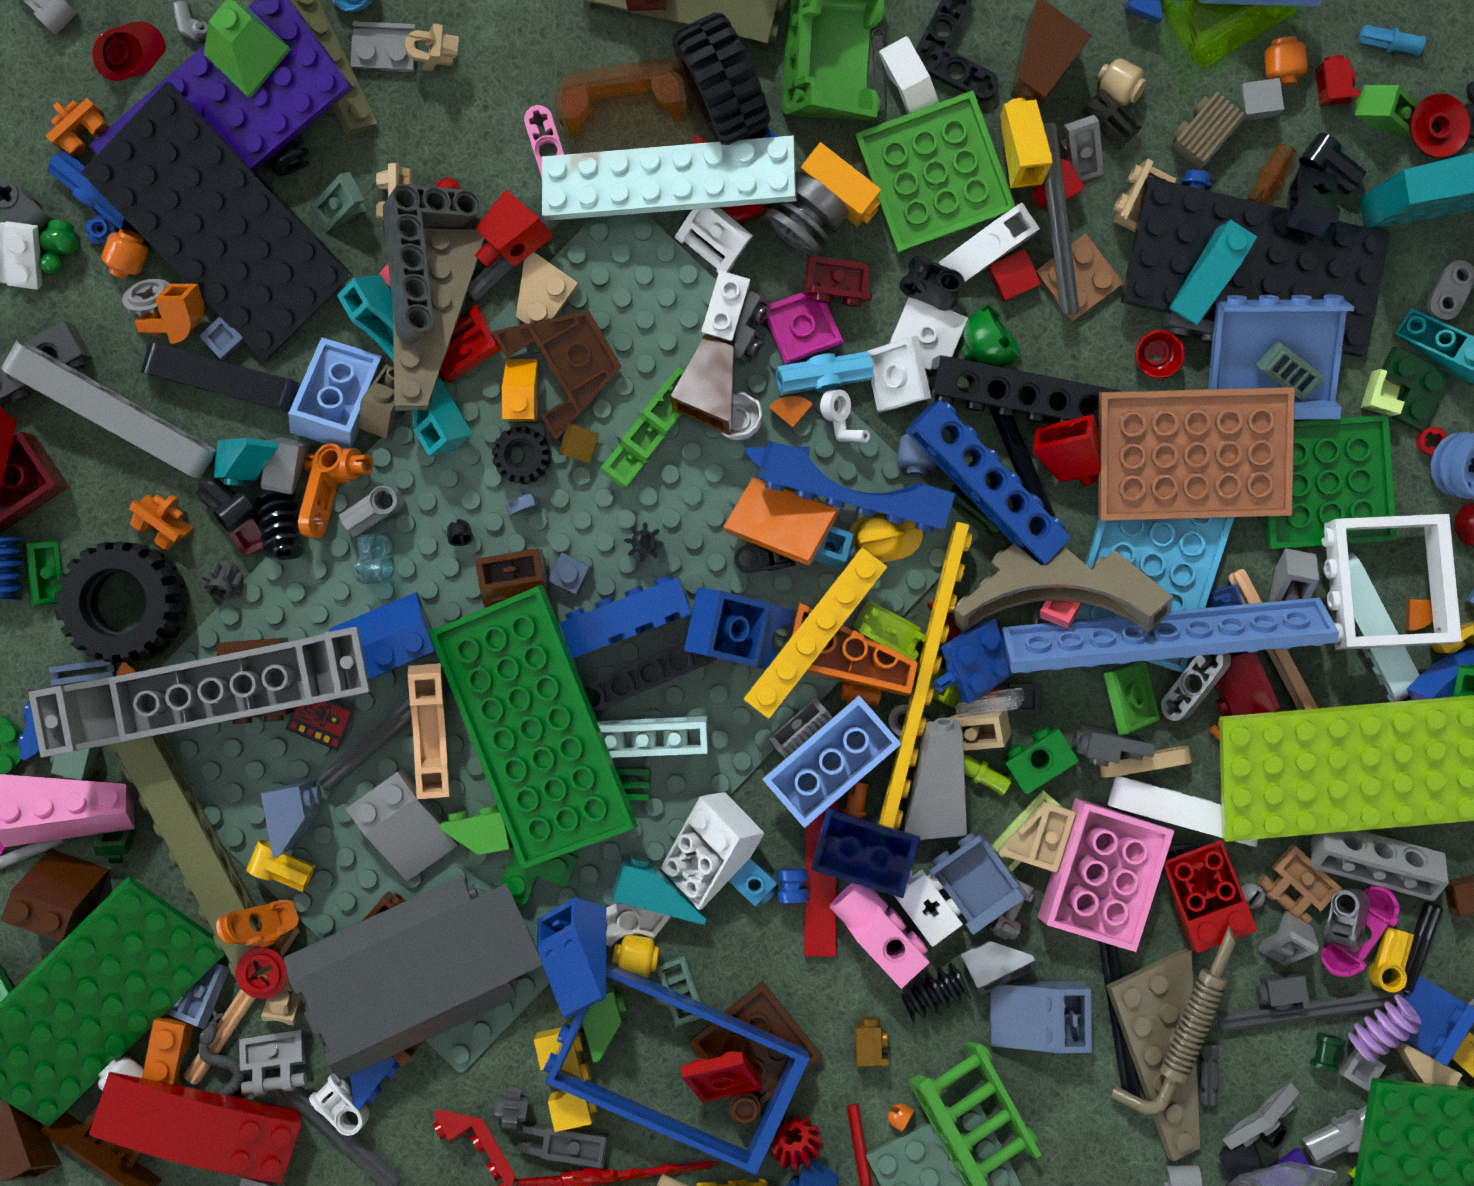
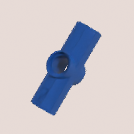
M65 150L51 158L47 171L73 191L72 194L93 211L101 213L117 228L127 229L132 226L81 173L85 168L82 162Z

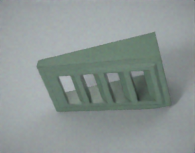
M1278 340L1272 344L1255 364L1283 387H1295L1294 395L1303 402L1325 379V376ZM1286 355L1288 358L1275 372L1273 368ZM1293 361L1297 363L1284 378L1281 376ZM1303 368L1305 371L1292 385L1290 381ZM1310 374L1314 376L1302 391L1298 389Z
M686 956L657 966L656 970L662 986L671 989L670 985L686 979L687 986L674 991L680 994L690 992L692 999L703 1003ZM682 967V974L667 979L665 973ZM668 1003L675 1027L701 1019V1017L692 1013L681 1015L680 1008Z

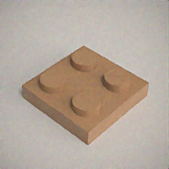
M1086 233L1071 244L1079 303L1078 313L1066 315L1071 322L1123 284L1122 280ZM1053 257L1037 269L1036 273L1039 280L1060 306Z

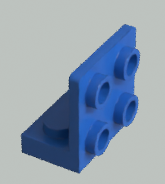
M1419 976L1414 991L1407 993L1405 1000L1415 1009L1422 1024L1420 1025V1031L1416 1034L1410 1033V1037L1406 1041L1447 1066L1474 1023V1007L1462 1002Z

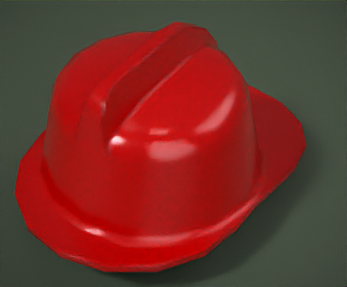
M143 21L130 22L103 31L94 41L91 53L93 64L98 73L104 78L113 81L125 80L150 71L166 50L165 40L156 27Z

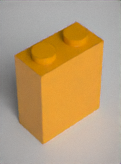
M820 142L800 167V172L813 177L833 192L849 211L846 219L857 228L862 221L868 224L879 210L878 206L881 201L878 198L881 189Z

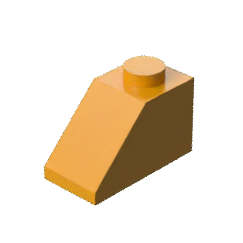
M506 359L502 383V419L507 423L539 422L538 359Z

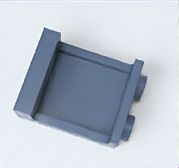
M971 832L957 842L960 849L950 855L946 850L932 860L935 867L930 869L929 873L931 876L935 875L968 921L965 925L974 935L1024 900L1028 894L984 833L975 837Z

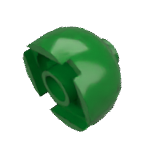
M990 304L982 307L969 318L964 328L966 345L962 348L970 361L974 362L977 360L983 364L1006 367L1022 358L1020 355L1021 350L1009 328L1007 331L1000 320H995L1000 317V314Z

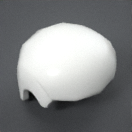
M744 392L733 394L732 431L730 435L721 433L735 441L746 440L756 434L763 421L762 408L759 401Z

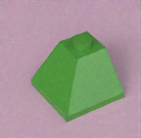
M225 0L208 21L204 55L247 97L251 98L289 53L291 48L249 7L237 0Z

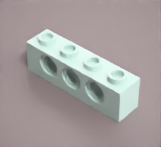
M707 716L597 721L611 758L708 753Z

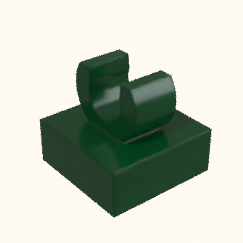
M134 829L98 834L93 844L95 856L107 855L110 864L123 863L122 855L128 854L135 836Z

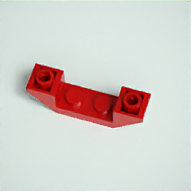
M439 1109L433 1113L437 1121L432 1125L441 1141L447 1137L450 1144L473 1130L475 1134L470 1139L479 1154L485 1150L491 1162L486 1164L495 1181L500 1178L503 1181L498 1186H514L516 1176L483 1119Z

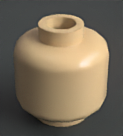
M1122 58L1114 60L1110 65L1104 64L1097 76V81L1100 82V95L1122 107L1131 102L1136 103L1147 83V80L1144 79L1142 68Z

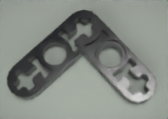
M941 0L916 48V52L921 61H923V56L920 53H927L932 41L939 44L933 53V58L936 61L930 60L928 64L922 62L929 75L962 93L973 90L977 100L988 101L996 94L999 86L996 75L990 70L949 50L970 8L972 0H962L965 5L959 4L953 17L947 14L952 5V0ZM938 22H946L951 28V33L946 37H939L934 32V25ZM951 64H959L964 69V76L960 79H952L947 73V68ZM970 71L976 72L973 79L978 82H982L984 78L988 79V86L992 90L986 89L984 93L978 91L979 85L973 81L970 82L969 87L964 85L968 80Z

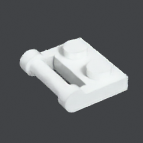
M716 207L692 209L675 235V239L681 244L684 242L716 267V272L719 274V270L724 272L731 270L753 235L722 209ZM693 231H695V232H696L698 235H700L704 240H706V241H707L709 244H711L715 249H717L721 254H723V255L725 256V258H723V257H722L721 255H719L716 251H714L710 246H708L705 242H703L699 237H697V236L693 233Z

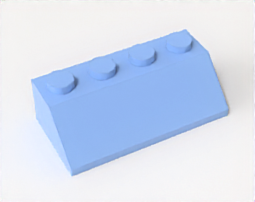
M858 695L762 780L805 828L899 747L901 743Z

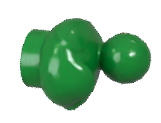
M50 220L47 229L40 234L39 245L46 252L40 259V267L45 273L50 275L57 274L63 267L60 256L70 255L78 251L80 244L74 235V225L61 220Z

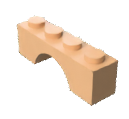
M441 663L408 666V687L413 726L417 799L449 797L450 785Z

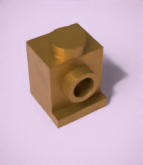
M861 1017V1022H854L855 1061L857 1067L889 1066L887 1053L882 1052V1049L888 1048L887 1030H881L880 1017Z

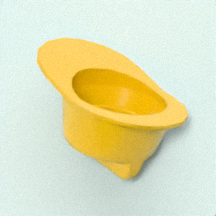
M876 512L874 517L864 515L859 517L849 530V532L854 533L851 542L855 546L853 555L855 556L863 547L882 563L903 559L912 555L919 548L923 539V530L915 528L916 522L905 519L904 525L885 520L887 514Z

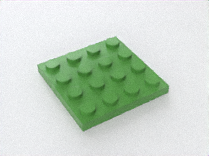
M973 90L854 135L869 179L881 189L878 198L881 201L879 206L897 254L995 219L1016 207Z

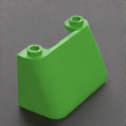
M789 0L782 89V110L784 114L796 117L870 121L877 118L880 109V98L874 89L867 88L870 29L877 26L886 15L885 0Z

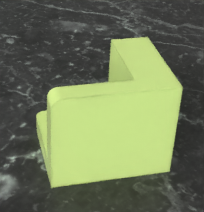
M1378 369L1371 372L1361 408L1389 415V417L1399 415L1404 405L1403 401L1397 400L1401 387L1385 379L1387 370Z

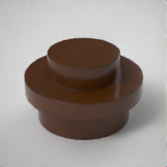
M749 1092L732 1097L729 1104V1112L736 1122L750 1124L760 1115L761 1105L755 1094Z

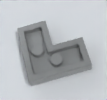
M1292 1083L1277 1090L1265 1100L1256 1112L1236 1123L1222 1140L1232 1150L1241 1144L1245 1147L1251 1145L1259 1138L1262 1132L1266 1136L1271 1134L1281 1124L1278 1119L1283 1118L1293 1110L1294 1105L1292 1102L1298 1096L1299 1091Z

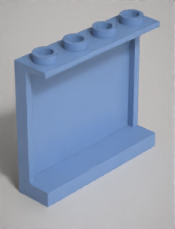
M1332 294L1324 295L1323 299L1311 300L1312 297L1308 295H1292L1291 300H1279V297L1275 295H1261L1259 300H1247V297L1242 295H1229L1227 300H1216L1208 389L1283 387L1255 365L1272 344L1278 340L1325 376V379L1305 402L1294 395V420L1340 419L1342 407L1336 402L1346 313L1347 311H1354V306L1344 300L1343 296ZM1285 355L1273 370L1276 372L1288 357ZM1293 361L1281 376L1284 378L1297 363ZM1301 368L1290 383L1293 385L1305 370ZM1310 374L1298 389L1302 391L1314 376Z

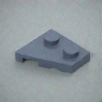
M216 963L165 1014L205 1029L230 971L229 967Z

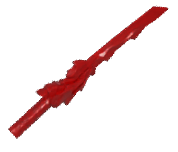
M701 1161L680 1165L666 1164L645 1169L629 1168L626 1171L584 1168V1170L565 1171L559 1176L516 1178V1186H607L619 1180H639L662 1174L668 1175L705 1170L718 1164L719 1161Z

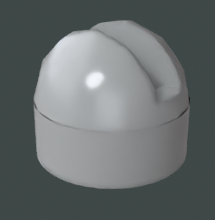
M1247 883L1241 887L1249 909H1256L1264 904L1265 893L1259 885ZM1257 890H1258L1260 893H1259L1258 896L1253 900V902H1252L1251 904H1249L1248 902L1254 897V895L1256 894V892H1257Z

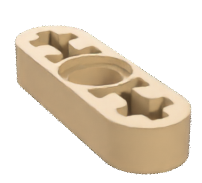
M1178 746L1155 750L1153 757L1143 755L1142 760L1120 756L1119 764L1109 762L1108 767L1100 766L1101 777H1116L1189 764L1192 762L1189 746Z

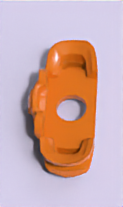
M278 900L223 915L217 920L216 930L218 936L227 944L270 947L281 936L287 935L286 932L297 926L299 917L291 900ZM250 915H255L260 919L262 927L259 932L254 931L250 927Z

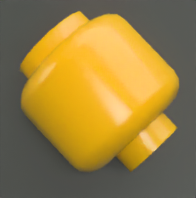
M626 935L621 944H615L612 963H617L620 968L648 978L651 972H656L659 947L655 946L654 940L650 937Z

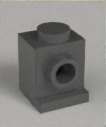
M1293 970L1260 975L1261 985L1256 986L1260 1004H1269L1278 1010L1290 1009L1293 1007V1003H1297L1303 1008L1310 1007L1306 977L1299 971Z

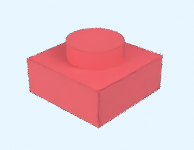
M1057 600L1045 601L1040 610V618L1069 630L1083 603Z

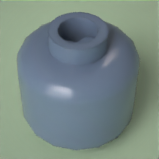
M908 434L900 437L897 464L907 470V475L924 477L926 472L932 471L937 467V464Z

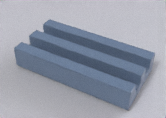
M98 660L49 667V673H52L53 677L50 680L51 686L56 687L62 684L115 677V663ZM108 666V672L66 678H60L59 673Z

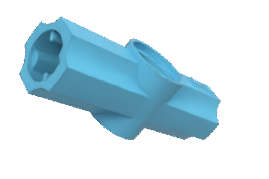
M868 351L837 357L832 353L821 354L810 358L807 362L777 366L775 369L776 385L781 395L814 390L816 393H825L828 390H836L845 384L872 380L874 377V365Z

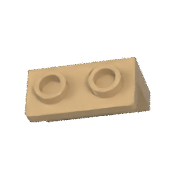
M1150 159L1133 167L1127 179V182L1131 184L1126 194L1121 193L1113 208L1117 212L1113 222L1135 232L1145 180L1148 177L1173 183L1176 181V178L1152 167L1154 161Z

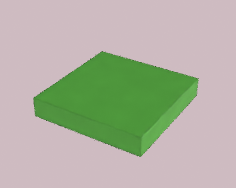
M1146 661L1131 662L1104 673L1119 735L1132 733L1160 720Z

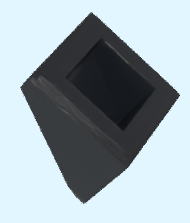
M1254 1142L1247 1147L1241 1144L1232 1150L1226 1145L1219 1153V1159L1229 1184L1245 1180L1265 1171Z

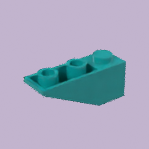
M1411 308L1394 335L1457 377L1474 384V336Z

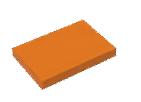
M752 477L723 527L725 533L810 566L835 522L838 510L818 501L797 496L794 492L786 489L781 492L765 487V481Z

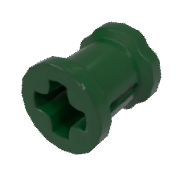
M1317 1032L1316 1038L1319 1041L1315 1057L1311 1058L1310 1064L1326 1071L1338 1072L1339 1066L1337 1061L1340 1049L1345 1046L1346 1041L1337 1036Z

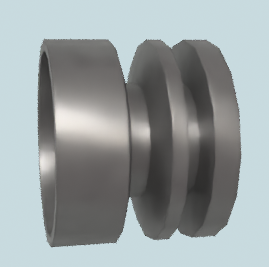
M796 172L797 201L774 203L773 205L777 210L769 208L764 214V218L775 230L776 234L786 243L808 255L817 256L821 250L818 243L826 244L829 239L821 226L836 231L847 217L849 211L844 203L819 181L803 172Z

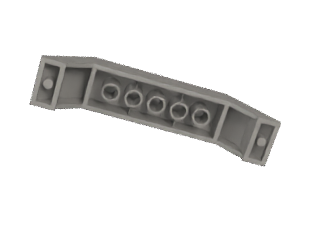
M356 626L300 640L110 678L31 691L28 694L40 757L42 758L371 692L359 629Z

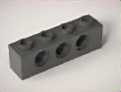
M62 321L25 341L48 355L53 350H56L57 360L77 371L82 370L86 366L84 362L92 358L75 325L66 321ZM11 350L0 355V381L2 383L0 407L10 402L14 404L23 402L31 396L29 392L34 390L1 369Z

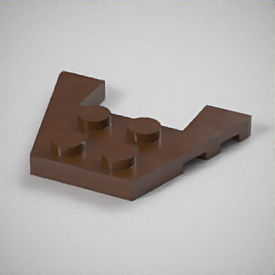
M590 311L497 329L491 332L506 358L533 342H536L568 396V400L540 415L555 440L560 438L566 431L567 424L574 422L622 367Z

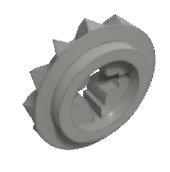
M162 279L140 281L124 293L122 303L129 314H138L140 317L147 313L154 315L155 311L158 310L155 298L170 283Z

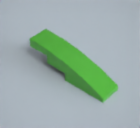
M679 366L641 412L638 420L622 438L619 446L600 469L601 473L624 490L633 481L682 416L672 411L670 397L685 371Z

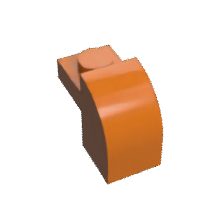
M169 284L155 298L158 310L155 311L154 315L147 313L142 317L139 316L134 322L138 332L152 333L154 335L167 333L170 344L183 341L204 317L205 305L199 285Z

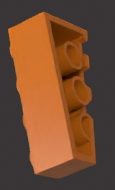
M802 603L798 605L791 637L812 612L810 607ZM842 625L805 673L907 697L912 692L918 662Z

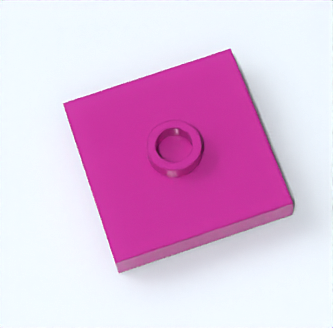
M803 292L769 304V313L765 321L784 365L797 363L843 345L844 341L827 303L814 302L813 296L803 295Z

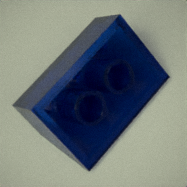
M827 808L810 870L904 898L914 869L920 836Z

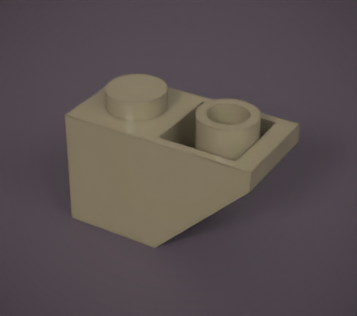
M389 364L384 366L361 399L357 428L387 439L395 427L402 412L395 411L394 366Z

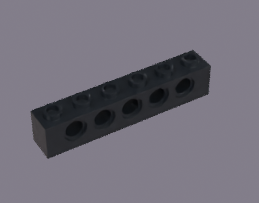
M942 355L932 359L928 382L931 397L935 398V402L941 400L951 406L954 405V401L965 403V409L983 412L985 407L996 409V415L1004 417H1015V413L1026 415L1027 421L1035 423H1045V419L1057 421L1056 423L1084 417L1079 410V404L1083 400L1089 406L1087 416L1093 414L1098 430L1099 392H1121V390ZM960 376L966 378L969 383L967 393L961 392L957 386ZM991 382L999 388L997 399L992 398L988 393V386ZM1021 388L1025 389L1029 394V402L1026 405L1019 400L1018 395ZM1052 394L1059 400V407L1056 411L1049 405V398Z

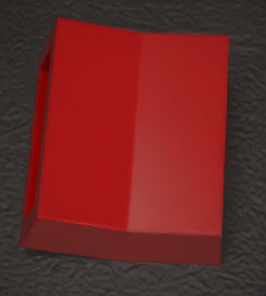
M1025 249L988 267L990 277L1002 301H1006L1041 284Z

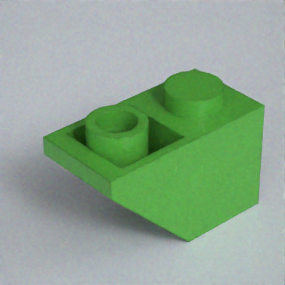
M497 804L478 808L479 813L467 815L466 810L447 814L448 819L440 823V828L443 832L477 855L508 850L513 846Z

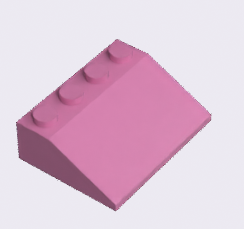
M1075 798L1071 809L1076 812L1058 872H1051L1038 918L1048 926L1137 952L1174 830Z

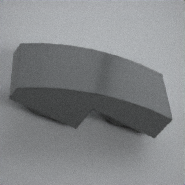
M750 291L744 303L735 335V356L747 362H751L753 358H756L763 348V339L766 335L756 328L758 324L763 323L769 313L768 306L771 303L770 300L753 291Z

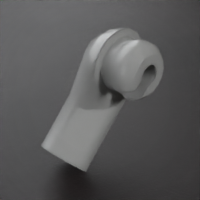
M187 1L174 2L172 6L179 33L196 42L205 41L208 24L203 20L199 22L191 17Z

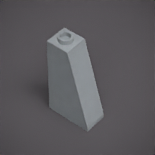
M938 718L933 722H926L911 777L909 792L903 807L900 826L904 841L967 836L963 733L958 719Z

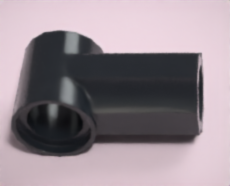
M1318 133L1299 158L1300 165L1336 175L1337 188L1346 195L1350 194L1364 179L1367 171L1341 151V144L1336 138L1327 133Z
M208 477L199 483L200 487L196 495L213 512L219 523L229 533H232L257 514L255 508L245 495L239 491L235 494L219 478L211 479Z

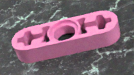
M535 105L526 111L524 122L542 177L540 148L546 143H552L557 147L556 155H564L551 112L542 105ZM540 113L542 118H548V120L543 122L546 134L553 131V135H544L535 141L534 137H539L540 133L537 125H531L530 122L535 120V114Z

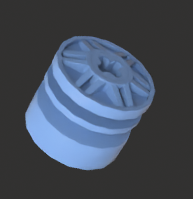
M1474 432L1452 433L1441 440L1434 450L1431 460V476L1436 486L1446 495L1474 500Z

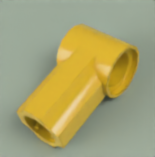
M258 840L246 871L257 878L269 881L276 880L303 892L311 881L315 865L288 853L272 857L270 841Z
M1387 927L1381 936L1375 962L1368 970L1369 980L1374 986L1393 993L1405 987L1407 983L1405 967L1414 934ZM1390 968L1392 973L1391 979L1387 983H1383L1382 975L1384 971Z

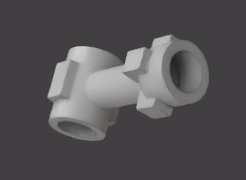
M1018 880L1028 894L1024 900L1031 902L1034 896L1032 894L1034 888ZM1024 900L990 923L989 929L994 931L996 936L1005 940L1008 938L1011 940L1016 939L1021 929V923L1015 921Z

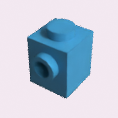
M753 856L729 880L754 906L760 901L765 904L777 891L774 888L777 884V879Z

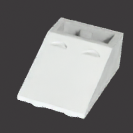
M726 792L700 796L665 858L661 869L695 907L701 910L751 858L765 833Z

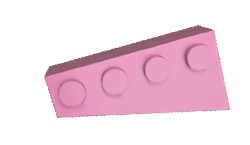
M0 774V841L4 847L135 829V803L126 784Z

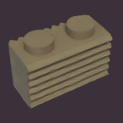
M1216 92L1210 99L1204 96L1192 110L1197 114L1190 123L1184 120L1172 134L1176 140L1170 147L1198 170L1210 160L1246 117L1245 113L1236 108L1220 92Z

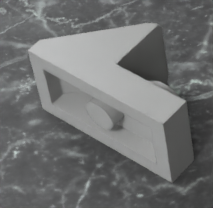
M1092 115L1065 124L1066 139L1061 140L1060 143L1066 160L1070 161L1081 182L1103 175L1100 125L1097 117Z
M1285 912L1277 933L1263 939L1258 951L1287 966L1317 953L1319 945L1312 926Z

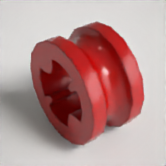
M1428 427L1417 434L1415 439L1416 447L1423 454L1433 455L1436 449L1434 446L1426 447L1425 441H1428V439L1425 437L1427 434L1429 436L1437 435L1439 441H1435V443L1438 445L1441 440L1447 437L1446 432L1438 427Z

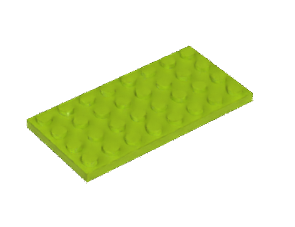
M1474 695L1219 717L1222 838L1225 842L1474 821Z

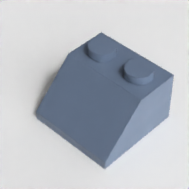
M314 780L278 786L261 793L272 857H278L295 848L319 813V805H322L323 799L319 786H315Z

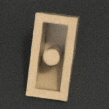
M1006 704L975 707L947 717L952 720L958 719L963 733V751L1005 747L1011 736Z

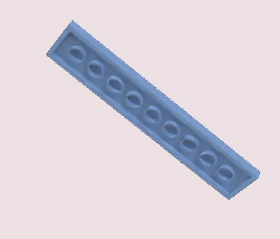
M1320 597L1171 611L1149 633L1127 618L1115 616L1074 620L1069 630L1054 623L1002 627V636L1011 673H1030L1039 670H1063L1071 667H1095L1104 664H1127L1129 662L1147 660L1160 661L1168 658H1192L1194 656L1212 654L1225 655L1233 652H1257L1259 650L1276 648L1290 649L1298 646H1322L1324 644L1338 643L1339 631Z

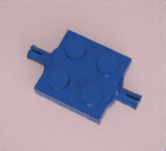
M984 618L966 632L961 633L941 647L946 660L947 672L934 680L933 685H936L934 687L938 692H943V690L953 684L957 688L961 701L970 704L1015 674L1011 673L1003 636L1000 633L995 618Z

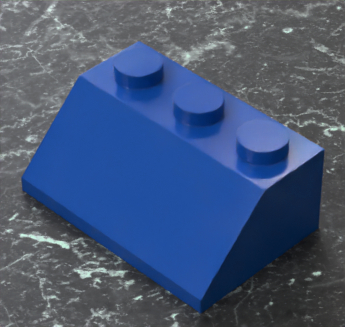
M417 592L329 629V632L358 626L368 680L436 652L429 631L433 629Z

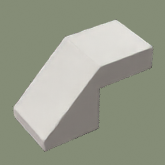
M907 36L879 50L889 79L898 87L908 114L939 103L931 77Z

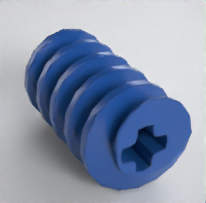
M0 536V599H22L13 595V592L22 590L23 586L14 583L13 580L23 577V573L13 570V567L23 564V560L14 557L15 554L23 552V548L14 545V542L22 540L24 537Z

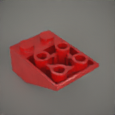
M1222 840L1165 860L1163 870L1176 914L1191 950L1199 953L1220 945L1228 925L1231 927L1235 939L1258 931Z

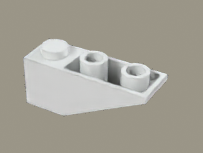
M1020 203L938 263L961 273L966 282L1032 238L1040 228L1024 204Z

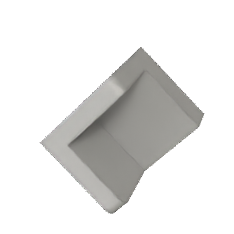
M1280 78L1246 82L1241 86L1244 107L1242 112L1246 115L1241 122L1276 117L1284 110Z

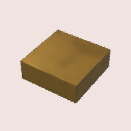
M567 424L558 454L590 464L599 433L573 424Z

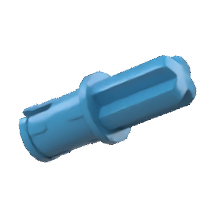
M1364 25L1359 34V43L1386 49L1387 53L1397 51L1417 57L1423 52L1426 42L1425 36L1399 32V28L1396 27L1389 30Z

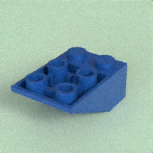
M576 897L537 920V951L564 1018H568L606 999L607 990L606 931L608 925L606 921V907Z

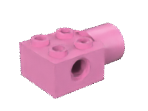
M862 877L850 883L830 904L831 910L843 921L857 942L901 989L930 963L925 954L928 949L925 947L922 939L913 930L909 934L904 930L906 928V925L903 923L904 920L892 907L887 910L888 905ZM900 940L895 947H887L890 941Z

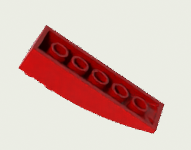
M109 1071L89 1135L131 1150L184 1165L282 1184L301 1127L299 1111L289 1107Z

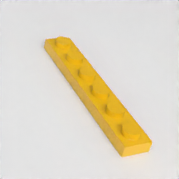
M862 547L743 700L769 720L886 570L887 566Z

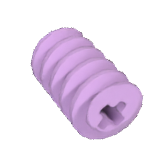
M1399 994L1394 996L1398 1004L1396 1007L1386 1001L1384 1003L1387 1010L1386 1014L1376 1008L1374 1013L1378 1020L1374 1021L1367 1015L1364 1017L1367 1024L1366 1028L1359 1023H1355L1354 1027L1357 1034L1354 1035L1348 1032V1036L1355 1048L1365 1059L1371 1062L1378 1061L1380 1058L1379 1054H1388L1390 1051L1389 1047H1398L1400 1044L1399 1039L1406 1041L1409 1039L1410 1033L1416 1034L1420 1031L1421 1019L1415 1009Z

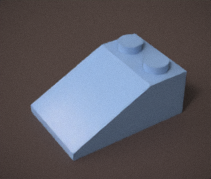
M321 337L288 413L290 433L325 444L335 443L341 448H352L360 430L357 428L361 399L375 381L382 356Z

